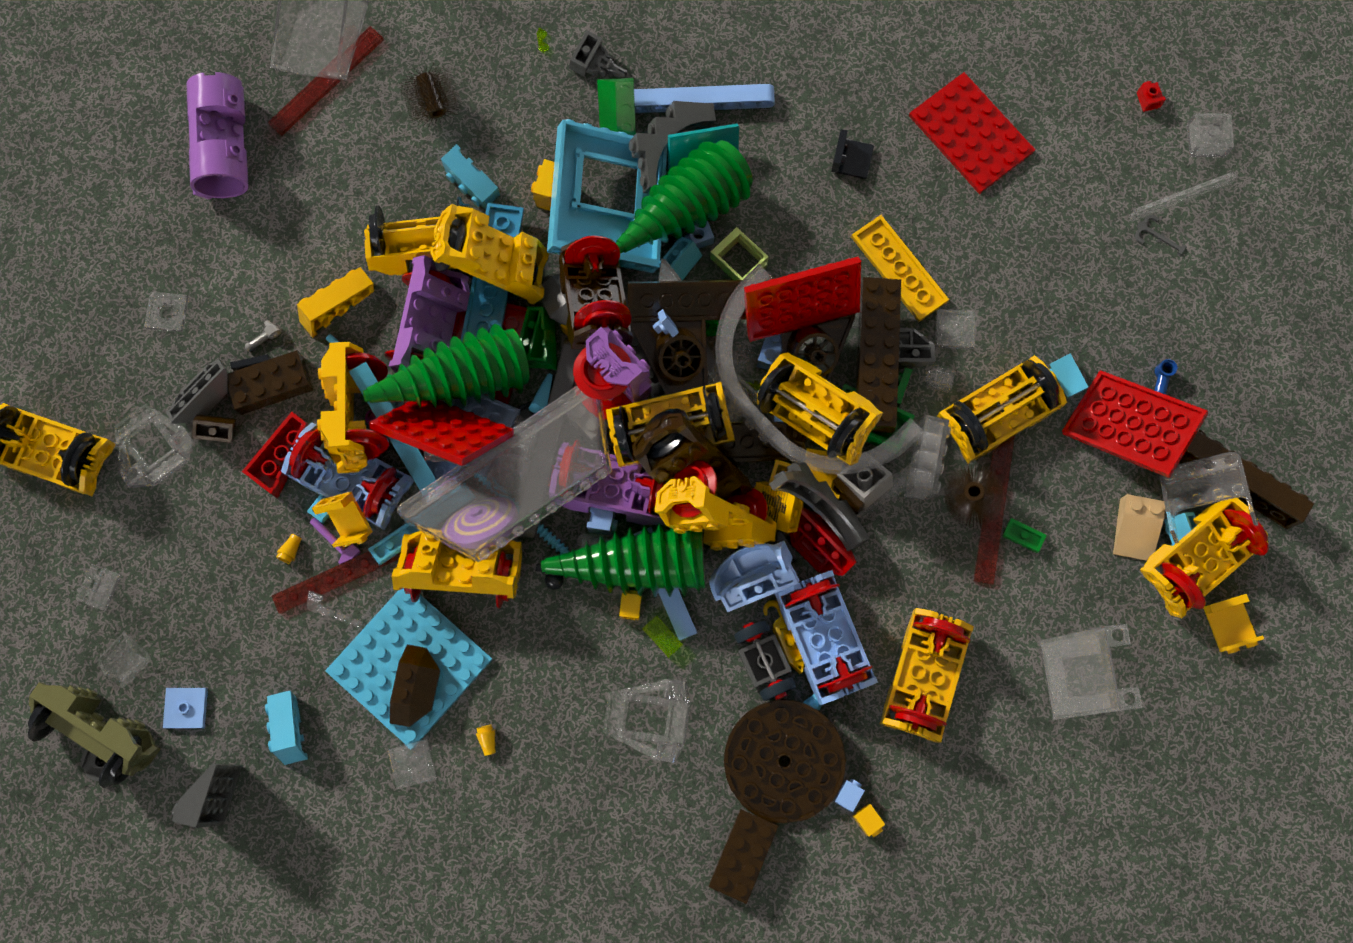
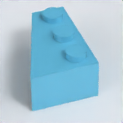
M456 144L441 158L446 171L445 176L451 183H457L459 190L464 195H470L472 197L471 201L477 207L481 206L486 209L487 203H492L500 196L499 189L482 170L479 171L472 164L473 161L470 158L466 159L461 154V148Z
M291 690L267 696L265 711L269 716V722H267V731L271 741H268L269 751L284 765L307 760V753L302 751L301 742L305 740L304 735H300L299 723L301 719L296 696Z

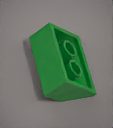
M634 78L597 79L600 128H608L615 132H626L628 135L634 136L636 134Z

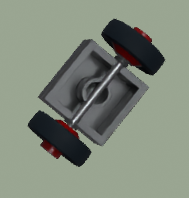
M766 620L744 625V629L735 633L734 636L738 644L745 642L753 643L738 650L753 688L755 689L768 682L771 683L767 688L760 691L764 701L774 697L778 700L787 696L786 692L794 689L796 685L792 677L785 680L777 679L790 673L792 670L776 635L774 634L763 640L759 639L770 630Z

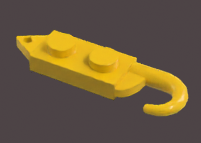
M768 601L763 607V613L767 616V610L771 606L777 609L780 618L773 623L772 630L788 664L801 674L804 662L793 634L786 627L778 601Z

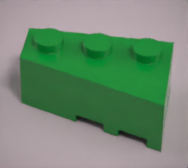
M528 306L520 333L529 368L557 369L555 320L549 318L544 307Z

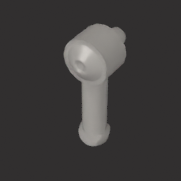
M269 320L265 321V332L251 342L246 343L245 349L251 352L267 339L278 337L281 334V330L277 324L271 323Z

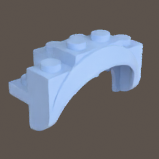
M785 541L774 545L764 543L754 545V547H743L726 558L719 568L713 571L709 580L715 601L721 599L727 612H730L799 584L800 580L791 565L793 557Z

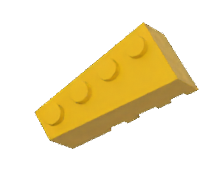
M361 267L349 271L346 276L341 279H335L329 286L318 289L314 295L303 298L297 304L299 322L312 338L317 335L316 331L322 326L324 328L328 327L335 316L341 317L348 311L351 304L356 306L374 292V283Z

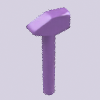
M313 518L310 521V524L331 545L337 540L319 520ZM354 544L349 545L347 548L342 546L334 547L342 554L338 562L341 565L352 561L361 552Z

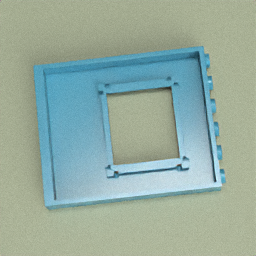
M571 119L561 121L557 127L547 244L548 253L560 255L562 246L586 236H603L616 243V240L628 228L629 223L635 220L633 219L635 211L642 209L641 201L645 196H649V194L643 193V188L640 185L641 171L638 168L639 158H632V153L629 150V142L634 136L628 135L626 132L611 131L604 127H594L588 123H576ZM668 144L663 148L658 161L656 172L657 185L659 179L666 175ZM584 158L637 169L634 214L580 203ZM654 240L653 245L647 243L641 245L640 248L636 247L626 253H620V267L654 273L660 267L658 263L660 262L661 240Z

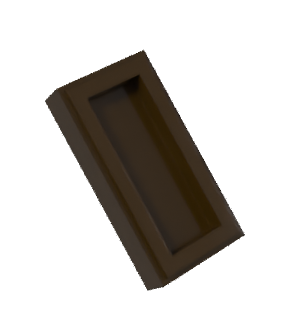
M837 476L832 481L831 489L837 495H840L839 497L842 500H847L852 510L858 515L863 510L864 503Z

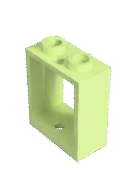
M737 227L710 253V259L733 280H754L755 275L758 272L762 273L768 266L769 256ZM737 242L759 261L743 277L722 259Z

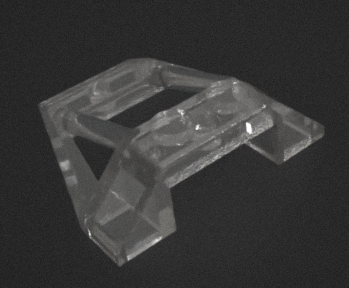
M147 404L142 405L114 426L116 445L119 447L118 461L121 462L120 475L130 489L156 486L189 461L194 441L187 430L181 425L171 423L169 418ZM153 422L172 450L149 466L130 438ZM165 425L169 427L173 432H175L173 436L170 434ZM127 449L134 457V459L137 461V463H135L132 466L130 464Z
M664 679L655 683H647L642 686L609 692L603 733L631 746L654 760L676 763L685 745L689 718L690 698L687 682ZM665 690L664 698L639 694ZM629 701L668 706L665 735L625 730ZM633 739L657 742V749L637 742Z

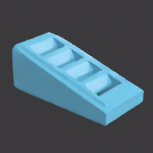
M550 373L543 380L529 406V411L538 416H542L547 409L553 376Z

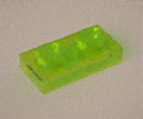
M655 616L642 628L667 658H670L683 646L658 616Z

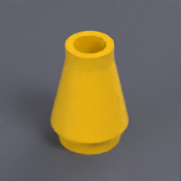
M291 534L277 551L276 558L284 563L291 564L295 560L302 539Z
M492 725L476 728V736L484 756L495 754V729H493Z

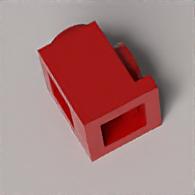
M1146 81L1141 84L1136 93L1143 112L1161 108L1166 100L1165 96L1163 97L1158 82Z

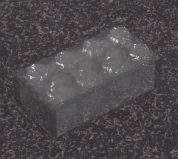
M926 415L917 424L904 497L927 502L936 493H939L941 482H938L939 475H942L944 470L942 458L946 455L948 447L945 445V442L951 431V427L948 426V419Z

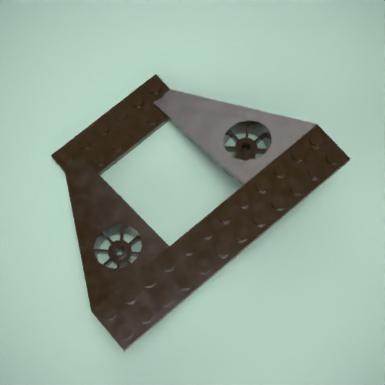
M768 280L628 282V308L632 316L630 325L666 395L708 385L705 320H746L744 287ZM662 309L675 323L679 331L674 337L670 333L666 335L663 331L658 334L653 329V325L659 321L658 312ZM856 313L781 333V354L788 352L796 357L804 355V360L807 362L811 361L812 365L822 370L820 376L830 381L855 320ZM817 337L825 338L821 344L817 343ZM813 338V343L808 345L805 343L808 339ZM682 339L689 340L691 343L687 347L682 346ZM679 340V346L673 347L671 345L672 342ZM804 343V345L806 346L804 348V351H799L800 347ZM827 344V351H823L822 348ZM695 345L696 353L689 354V350ZM667 346L672 349L670 354H664ZM663 358H671L672 362L666 367L663 364ZM676 364L679 370H672L671 368ZM785 422L731 423L735 441L715 446L723 455L733 458L735 462L804 460L807 437ZM724 423V432L719 433L718 440L726 434Z

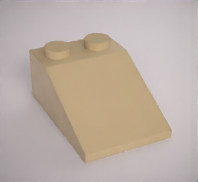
M1129 494L1120 499L1113 555L1144 561L1148 560L1157 547L1164 521L1166 501Z

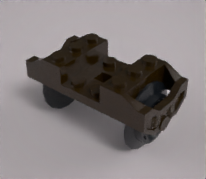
M678 408L668 409L655 415L632 446L634 457L659 484L673 479L675 474L693 462L704 461L716 473L717 489L715 496L726 501L734 495H745L752 491L749 479L738 469L735 460L723 455L689 421V417L684 410Z

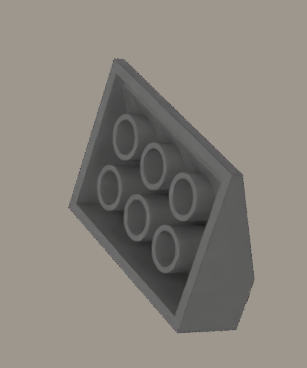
M211 764L178 800V803L174 805L172 821L195 828L223 826L242 766Z

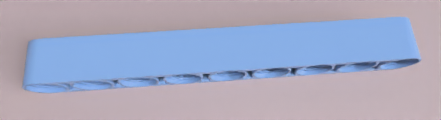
M771 84L634 89L635 113L666 112V109L673 101L713 103L714 110L770 108L775 105L774 86Z

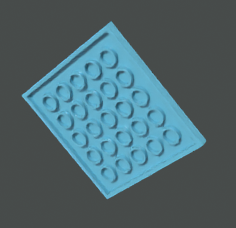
M403 588L395 593L325 671L406 746L413 750L493 659L421 594L418 601L414 603L411 601L410 594H405ZM407 644L427 648L441 670L432 711L411 727L390 724V699L398 663Z

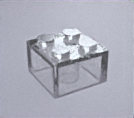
M1194 113L1188 121L1189 157H1226L1234 148L1231 113Z

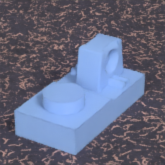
M663 309L659 311V321L653 325V329L658 334L663 331L666 335L670 333L674 337L679 333L675 323Z

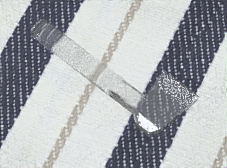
M308 591L307 609L310 612H318L356 628L362 627V621L322 606L321 603L324 596Z

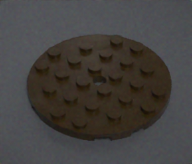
M774 700L762 703L744 714L735 724L728 737L724 752V768L730 789L748 811L762 819L776 823L809 819L832 802L844 779L846 760L842 740L830 720L808 704L794 700ZM783 755H787L791 760L790 764L785 767L779 764V758Z

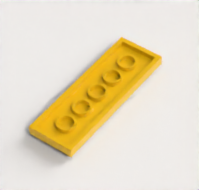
M882 215L851 235L853 241L883 278L901 279V301L918 323L949 301V298Z

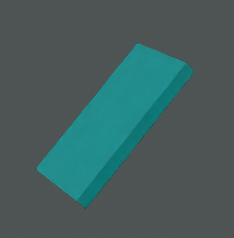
M736 123L668 135V169L677 166L680 159L688 157V154L692 150L698 149L699 145L703 142L717 143L723 140L732 144L739 151V125Z

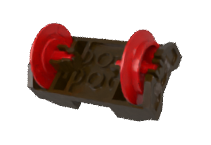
M586 236L561 247L559 256L560 285L562 294H566L568 308L566 327L571 349L585 348L586 340L600 327H609L612 331L616 330L623 339L621 341L626 346L628 344L631 346L633 340V333L630 328L632 316L626 305L619 265L620 249L613 240L607 237Z

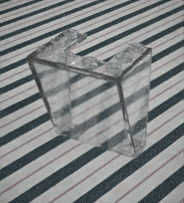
M278 0L270 68L279 72L346 81L369 1Z
M1127 623L1102 626L1040 641L1053 720L1111 714L1143 708L1139 687L1118 689L1110 647L1131 644ZM1121 630L1123 639L1115 641L1112 633ZM1128 692L1135 696V702L1132 705H1128L1124 701V695Z

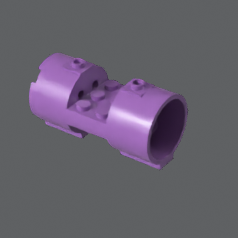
M215 72V75L207 76L204 73L196 74L190 77L186 83L190 144V187L193 190V195L206 199L229 198L242 195L248 190L247 151L244 148L243 136L245 103L242 82L238 78L226 73Z

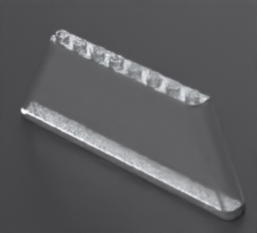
M578 386L574 387L513 428L514 436L469 463L463 466H456L401 503L397 508L398 514L405 523L476 562L487 559L493 552L506 546L515 537L521 536L525 530L538 524L547 515L556 512L559 507L572 501L575 496L588 490L594 483L606 478L612 472L602 400L590 398L581 392Z

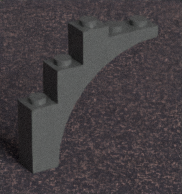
M673 101L666 109V117H655L649 123L647 128L648 134L636 133L630 140L629 150L632 153V158H639L638 168L641 171L640 185L643 188V193L649 194L650 188L657 185L656 172L658 161L663 148L668 143V135L693 129L709 128L716 121L713 103Z
M795 462L787 467L788 471L776 474L774 476L775 480L769 483L773 491L790 493L816 511L839 537L847 551L854 550L870 540L848 501H839L827 481L818 482L807 463Z

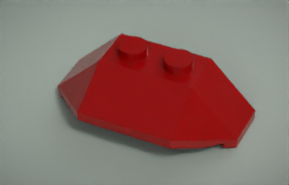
M802 507L797 532H790L791 545L818 573L832 570L834 575L843 576L856 563L852 550L847 551L839 537L819 514Z

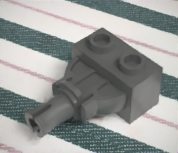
M586 30L570 59L569 69L584 77L587 73L591 75L600 74L604 77L610 73L619 79H624L628 70L613 62L614 57L609 55L606 48L602 45L603 38Z

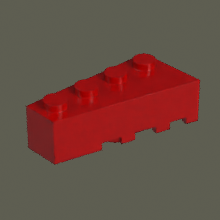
M291 412L242 472L278 499L288 479L281 472L285 456L288 452H292L291 447L294 448L296 439H300L298 437L300 432L308 424Z

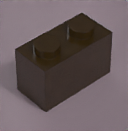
M196 415L193 419L192 439L232 443L235 438L236 419Z

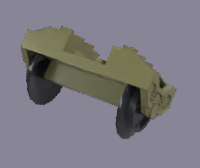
M39 682L29 696L30 713L32 714L28 721V738L33 742L39 741L56 729L105 761L106 765L99 777V785L106 788L112 784H120L129 775L133 776L138 771H142L152 763L161 748L156 746L150 731L144 728L146 725L137 719L133 721L129 718L125 720L121 717L119 719L110 718L107 723L104 722V717L94 712L102 701L96 697L98 693L90 688L84 689L80 686L76 688L72 685L69 687L46 685Z

